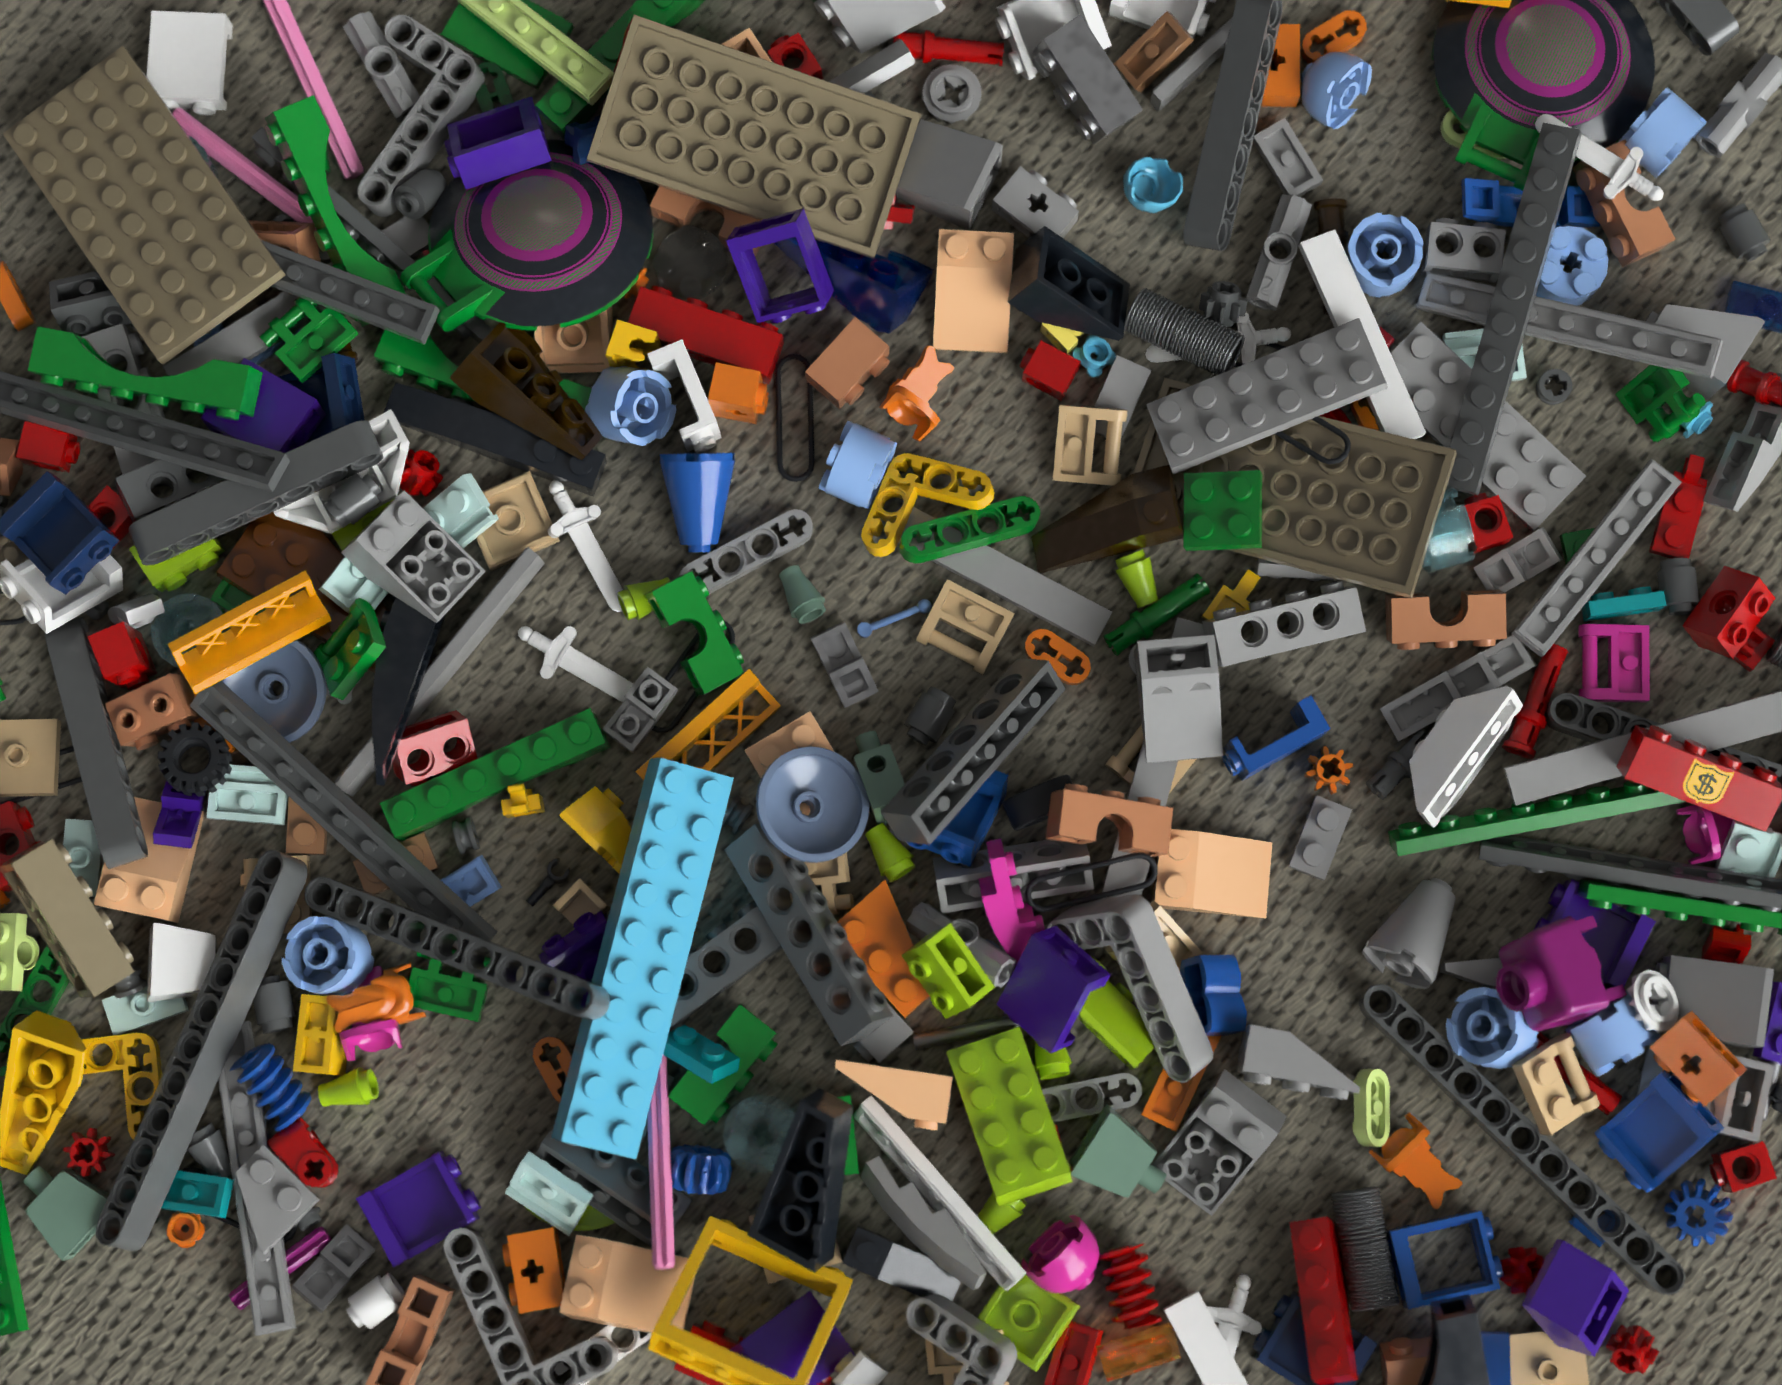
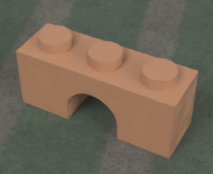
M1626 140L1605 148L1623 160L1630 153V149L1625 145ZM1584 161L1579 162L1573 167L1577 183L1585 191L1593 208V215L1596 221L1601 224L1609 240L1610 249L1618 258L1622 267L1647 257L1676 240L1659 206L1649 211H1639L1633 208L1625 197V188L1615 198L1606 199L1603 191L1611 180L1609 177ZM1638 166L1637 173L1641 174L1642 172Z
M661 186L658 187L650 204L653 217L686 231L697 213L704 210L718 212L724 218L723 226L718 234L720 245L728 248L726 240L735 227L760 221ZM760 247L752 249L755 257Z
M1501 590L1461 591V608L1453 619L1446 622H1438L1432 618L1430 599L1424 593H1414L1412 598L1396 594H1385L1386 637L1390 643L1397 644V649L1399 650L1419 649L1420 643L1435 642L1436 648L1458 647V641H1473V646L1487 647L1495 646L1496 639H1507L1506 593Z
M1066 784L1065 789L1051 793L1046 839L1080 845L1095 842L1098 824L1104 817L1111 820L1119 831L1118 851L1145 853L1151 857L1166 855L1169 851L1173 808L1160 806L1161 800L1156 798L1138 797L1137 801L1124 799L1125 794L1122 792L1104 790L1101 792V795L1088 793L1087 786Z
M421 1274L413 1276L397 1312L399 1318L394 1331L384 1349L380 1350L366 1385L415 1384L455 1289Z

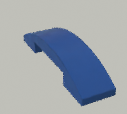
M1471 178L1461 180L1463 217L1477 222L1513 227L1523 191L1513 186H1501L1497 180ZM1567 186L1555 228L1559 226L1599 227L1601 224L1596 221L1593 215V208L1585 191L1580 187Z

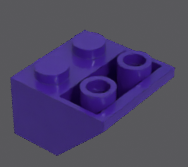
M1557 1239L1550 1253L1545 1257L1543 1266L1533 1285L1528 1289L1522 1306L1556 1346L1595 1357L1629 1289L1611 1268L1566 1241Z

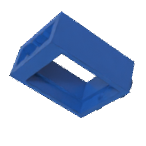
M1468 1211L1386 1231L1404 1308L1413 1309L1430 1305L1431 1301L1465 1294L1475 1295L1500 1289L1498 1279L1503 1277L1502 1265L1498 1255L1492 1256L1489 1240H1494L1493 1228L1489 1217H1483L1482 1211ZM1468 1223L1482 1279L1421 1293L1408 1237Z

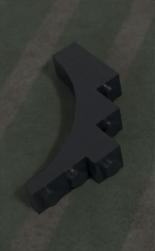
M1465 1294L1431 1301L1432 1331L1428 1358L1417 1385H1490L1478 1315L1470 1295Z

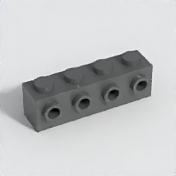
M97 271L49 282L50 308L61 331L71 332L80 336L122 323L124 325L132 323Z
M552 1129L541 1142L535 1156L545 1160L553 1168L592 1193L593 1197L589 1205L652 1247L649 1170L628 1157L551 1138ZM672 1187L673 1223L675 1230L693 1200Z

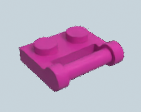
M1578 625V637L1582 638V689H1579V696L1596 702L1647 703L1650 701L1649 625ZM1597 638H1608V688H1598Z

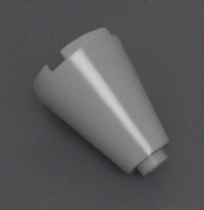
M1432 878L1431 881H1421L1366 942V946L1363 949V955L1366 960L1381 973L1384 972L1385 966L1398 973L1399 975L1394 980L1401 984L1419 989L1429 988L1430 984L1432 985L1436 980L1456 900L1455 895L1451 892L1452 887L1445 881L1437 878Z

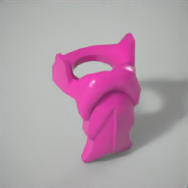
M1697 805L1677 809V815L1691 814L1683 822V835L1685 836V843L1688 849L1694 854L1701 855L1688 860L1689 864L1693 865L1720 859L1721 849L1733 819Z
M373 967V970L367 974L366 979L359 987L371 985V980L383 975L382 967ZM378 1019L367 1024L360 1021L352 1024V1029L340 1032V1040L347 1061L355 1060V1046L357 1045L360 1049L367 1052H377L380 1049L385 1050L395 1043L399 1049H402L397 1020L382 1021Z

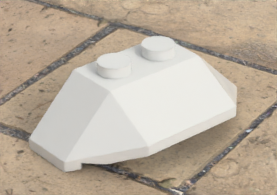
M391 409L368 421L384 458L378 464L357 473L361 478L368 474L382 490L377 495L381 503L371 511L398 496L410 444ZM350 477L274 511L275 516L332 534L341 529L342 526L325 508L324 504L330 500L329 495Z
M1504 686L1454 699L1450 706L1438 715L1435 726L1425 740H1421L1416 745L1412 758L1409 760L1416 809L1431 827L1434 828L1440 819L1445 817L1456 805L1501 743L1512 724L1513 717L1523 707L1522 702L1512 688Z

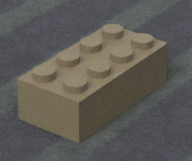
M52 839L38 842L0 865V871L78 996L96 997L134 973L130 965L134 959L123 942L117 944L111 935L110 930L113 929V925L107 914L102 909L97 911L89 899L93 893L82 876L76 878L68 864L72 863V859L66 848L60 842L55 844Z

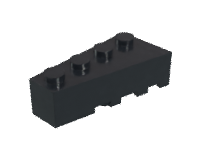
M821 1088L800 1100L748 1232V1236L814 1273L832 1260L834 1256L853 1106Z

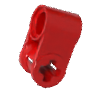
M301 1117L288 1127L278 1131L267 1141L274 1153L290 1167L305 1185L323 1188L330 1186L337 1179L339 1173L338 1163L320 1142L317 1134L313 1130L311 1132L307 1130L309 1125ZM314 1162L325 1164L321 1169L324 1174L323 1177L311 1176L315 1171L312 1166Z

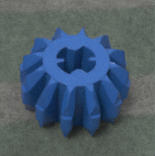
M685 1144L672 1148V1187L677 1191H686L688 1194L696 1193L699 1195H714L726 1191L732 1173L731 1156L721 1149L700 1146L698 1144Z
M1699 1179L1696 1188H1694L1691 1182L1685 1180L1681 1184L1682 1191L1673 1189L1670 1192L1669 1197L1673 1202L1667 1203L1664 1206V1212L1673 1215L1666 1223L1668 1228L1677 1226L1681 1228L1676 1236L1678 1240H1683L1689 1234L1691 1235V1244L1694 1247L1699 1245L1701 1237H1703L1706 1243L1712 1245L1716 1241L1715 1234L1720 1236L1726 1235L1728 1228L1724 1223L1732 1221L1733 1213L1724 1210L1731 1203L1729 1197L1720 1199L1716 1197L1721 1189L1719 1185H1714L1708 1191L1706 1190L1705 1179ZM1697 1206L1705 1210L1700 1219L1692 1215Z

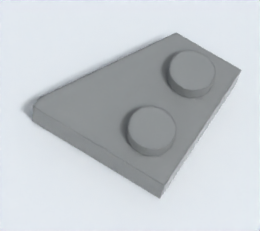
M264 1144L235 1172L258 1248L263 1254H266L320 1200Z

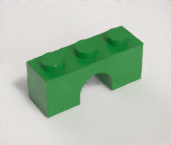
M690 571L645 594L662 628L678 621L688 622L696 628L699 635L698 648L690 657L680 661V664L697 695L706 694L744 673L741 664L744 663L742 654L734 643L729 644L723 632L727 629L726 624L716 609L712 611L705 598L709 596L708 589L700 576L695 577L693 572Z
M739 1004L716 1034L727 1043L731 1052L740 1058L738 1071L711 1084L688 1070L668 1097L703 1125H707L710 1120L717 1124L731 1106L726 1102V1099L735 1089L741 1093L753 1078L754 1074L749 1070L758 1058L765 1062L778 1046V1043L773 1040L778 1033Z

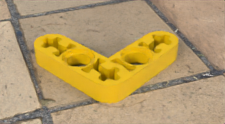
M900 454L893 458L888 466L861 533L862 541L871 555L875 557L887 556L897 547L918 495L968 509L980 510L990 505L994 499V489L991 480L981 471L915 454ZM909 467H912L914 474L907 473L905 478H902L900 471L906 472ZM940 474H947L951 477V482L945 488L936 489L931 486L933 479ZM919 476L923 477V483L921 482ZM960 479H961V481H962L964 487L959 486V485H960ZM978 485H981L983 492L977 491L975 496H971L969 489L975 490ZM895 497L903 500L902 507L896 512H887L883 509L886 501ZM881 519H882L884 522H886L885 527L883 526V523H882ZM884 528L887 539H880L878 543H875L872 537H879Z
M146 1033L81 1039L87 1049L85 1057L86 1069H83V1075L123 1070L127 1125L129 1135L134 1140L138 1131V1124H141L144 1118V1111L136 1112L135 1105L149 1106L162 1077L160 1048L157 1040ZM141 1039L143 1045H149L150 1052L143 1054L144 1066L152 1065V1072L139 1071L132 1074V1067H140V1061L137 1055L131 1054V1048L136 1047L138 1040ZM104 1043L111 1048L112 1059L107 1065L99 1066L93 1060V1051L95 1047ZM143 1077L150 1079L154 1085L152 1096L146 1100H141L134 1092V1085Z

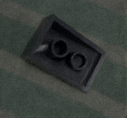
M1044 226L1016 249L1008 303L1037 322L1119 341L1124 336V322L1126 319L1130 283Z

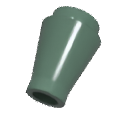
M799 565L790 566L779 574L791 617L797 618L800 624H805L819 618L826 611L823 604L825 598L803 574Z

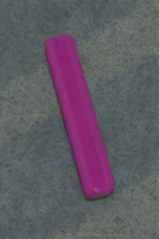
M322 1226L317 1227L285 1251L289 1275L322 1251L332 1240L329 1233ZM247 1280L229 1294L231 1301L239 1310L250 1304Z

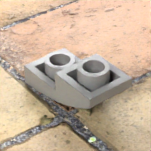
M148 593L111 607L107 614L109 620L114 624L123 621L136 629L152 622L157 615L165 613L161 598Z
M647 667L625 694V701L603 727V732L634 754L657 724L678 692V689Z
M859 1351L856 1356L849 1352L835 1367L834 1370L839 1375L833 1382L836 1385H878L889 1372L879 1362H874L864 1351Z

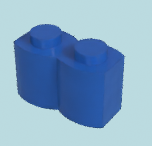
M1197 955L1181 960L1180 974L1206 1035L1228 1036L1245 1031L1247 1011L1243 998L1239 993L1241 972L1236 957L1234 955Z

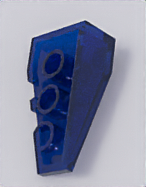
M796 237L774 243L810 276ZM815 239L834 289L832 296L857 319L869 324L876 331L890 334L908 319L933 275L934 269L898 252L890 250L888 258L875 254L874 258H870Z

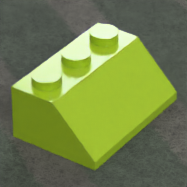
M1091 955V957L1107 971V969L1095 957ZM1107 980L1105 986L1090 992L1077 1018L1117 1058L1132 1070L1155 1047L1139 1010L1131 1003L1134 1000L1132 993L1120 982L1113 986Z

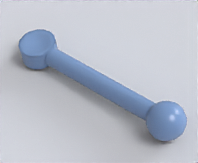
M921 599L916 606L871 624L867 622L860 623L857 627V632L859 636L867 638L872 634L873 630L919 612L923 614L930 612L932 604L927 599Z

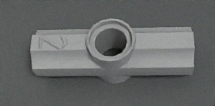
M370 11L366 13L360 12L349 18L343 29L397 122H402L420 98V95L404 70L396 52L386 40ZM381 62H392V66L388 71L383 73L376 71L377 66Z
M1765 52L1742 82L1738 81L1717 106L1719 110L1708 120L1696 136L1695 140L1701 149L1709 155L1720 158L1742 130L1749 128L1767 106L1768 102L1766 101L1782 84V59L1780 57Z
M1284 194L1280 197L1245 298L1254 307L1274 311L1277 309L1312 208V204L1308 203L1304 198ZM1273 246H1281L1287 251L1288 257L1276 259L1270 254L1269 249Z
M923 902L913 908L910 917L906 921L907 931L922 939L926 935L951 923L993 985L1002 988L1008 982L1016 967V959L981 938L975 923L967 919L953 920L930 904Z

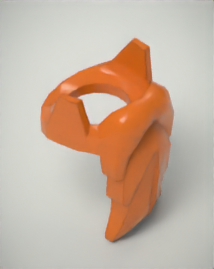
M927 345L914 367H909L902 379L898 378L889 387L886 399L880 405V408L885 409L889 416L893 417L901 425L911 426L917 424L918 426L912 438L920 442L940 422V418L929 407L928 401L937 391V384L940 380L950 374L954 367L950 363L938 362L935 348Z
M411 962L385 969L383 975L371 980V985L355 988L351 994L328 995L326 998L327 1003L338 1012L334 1025L335 1031L340 1033L352 1024L360 1021L367 1024L378 1019L382 1021L397 1020L398 1024L402 1025L427 1017L425 1012L409 1013L414 1005L413 994L410 991L411 987L408 980L398 974L412 966Z
M1409 1112L1405 1115V1118L1413 1129L1401 1128L1392 1133L1391 1137L1388 1138L1381 1148L1383 1158L1372 1149L1369 1150V1153L1388 1173L1393 1172L1399 1177L1404 1176L1413 1187L1420 1188L1428 1198L1431 1207L1438 1209L1442 1205L1444 1191L1458 1189L1462 1185V1181L1441 1168V1161L1429 1151L1431 1147L1425 1140L1431 1132Z

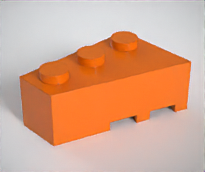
M884 880L837 923L845 929L849 943L857 956L866 964L867 973L877 989L884 994L885 998L905 1019L930 996L919 980L911 974L908 964L901 956L913 946V943L887 882Z

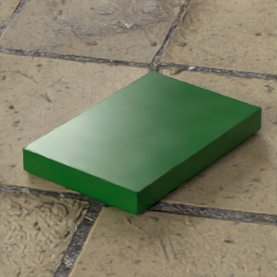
M521 0L567 37L570 36L574 29L573 23L530 0ZM461 3L457 5L440 34L442 38L485 62L495 63L503 72L537 90L548 71Z

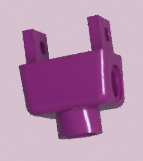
M1593 915L1576 921L1571 916L1564 917L1537 928L1500 948L1499 959L1503 967L1496 976L1498 996L1508 1009L1522 1011L1525 1021L1531 1030L1542 1031L1575 1023L1605 1009L1609 1003L1627 996L1623 984L1605 990L1601 979V963L1595 949L1589 946L1582 936L1583 933L1597 927Z

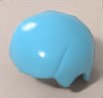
M1140 158L1130 164L1123 176L1125 196L1136 209L1157 213L1167 209L1178 200L1183 192L1182 173L1174 172L1169 167L1166 159Z

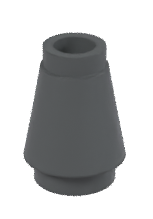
M210 1122L197 1129L187 1151L208 1175L219 1177L231 1175L229 1153L220 1128L216 1130Z

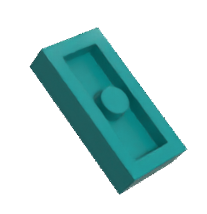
M1639 587L1628 590L1629 596L1614 598V592L1594 594L1591 596V601H1588L1581 608L1583 620L1585 622L1659 611L1667 606L1664 591L1652 592L1651 587Z
M686 1025L677 1027L668 1033L663 1053L666 1057L711 1084L737 1072L739 1068L740 1058Z
M177 1171L161 1209L226 1219L234 1180L226 1177Z

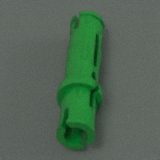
M1198 573L1194 574L1193 577L1143 611L1139 612L1136 610L1131 613L1128 621L1103 636L1109 648L1113 647L1112 652L1118 656L1122 651L1140 639L1144 638L1147 640L1153 636V630L1205 595L1210 594L1208 585L1205 581L1200 582L1202 577Z

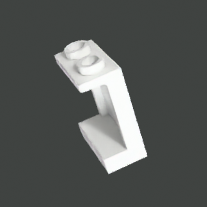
M1012 0L996 7L1000 16L995 19L998 31L1003 39L1008 38L1013 51L1008 54L1012 68L1016 74L1021 73L1028 80L1035 78L1036 73H1039L1033 63L1035 56L1032 51L1044 38L1080 14L1102 48L1105 49L1111 46L1095 0Z
M1112 0L1109 15L1149 29L1168 11L1173 14L1194 39L1196 34L1203 36L1210 15L1204 13L1208 1L1216 3V0Z
M151 11L147 78L172 113L176 108L193 109V112L201 115H214L216 110L227 109V102L223 98L227 39H232L233 25L225 13Z
M681 339L647 353L654 372L662 374L668 381L680 376L695 411L698 422L679 430L687 452L695 449L696 453H700L713 448L716 445V440L722 438L683 340Z
M111 555L98 562L85 575L84 581L66 595L50 586L45 581L46 576L30 559L16 567L7 559L0 562V588L7 598H14L21 605L26 619L31 624L37 623L46 634L123 591L122 567Z

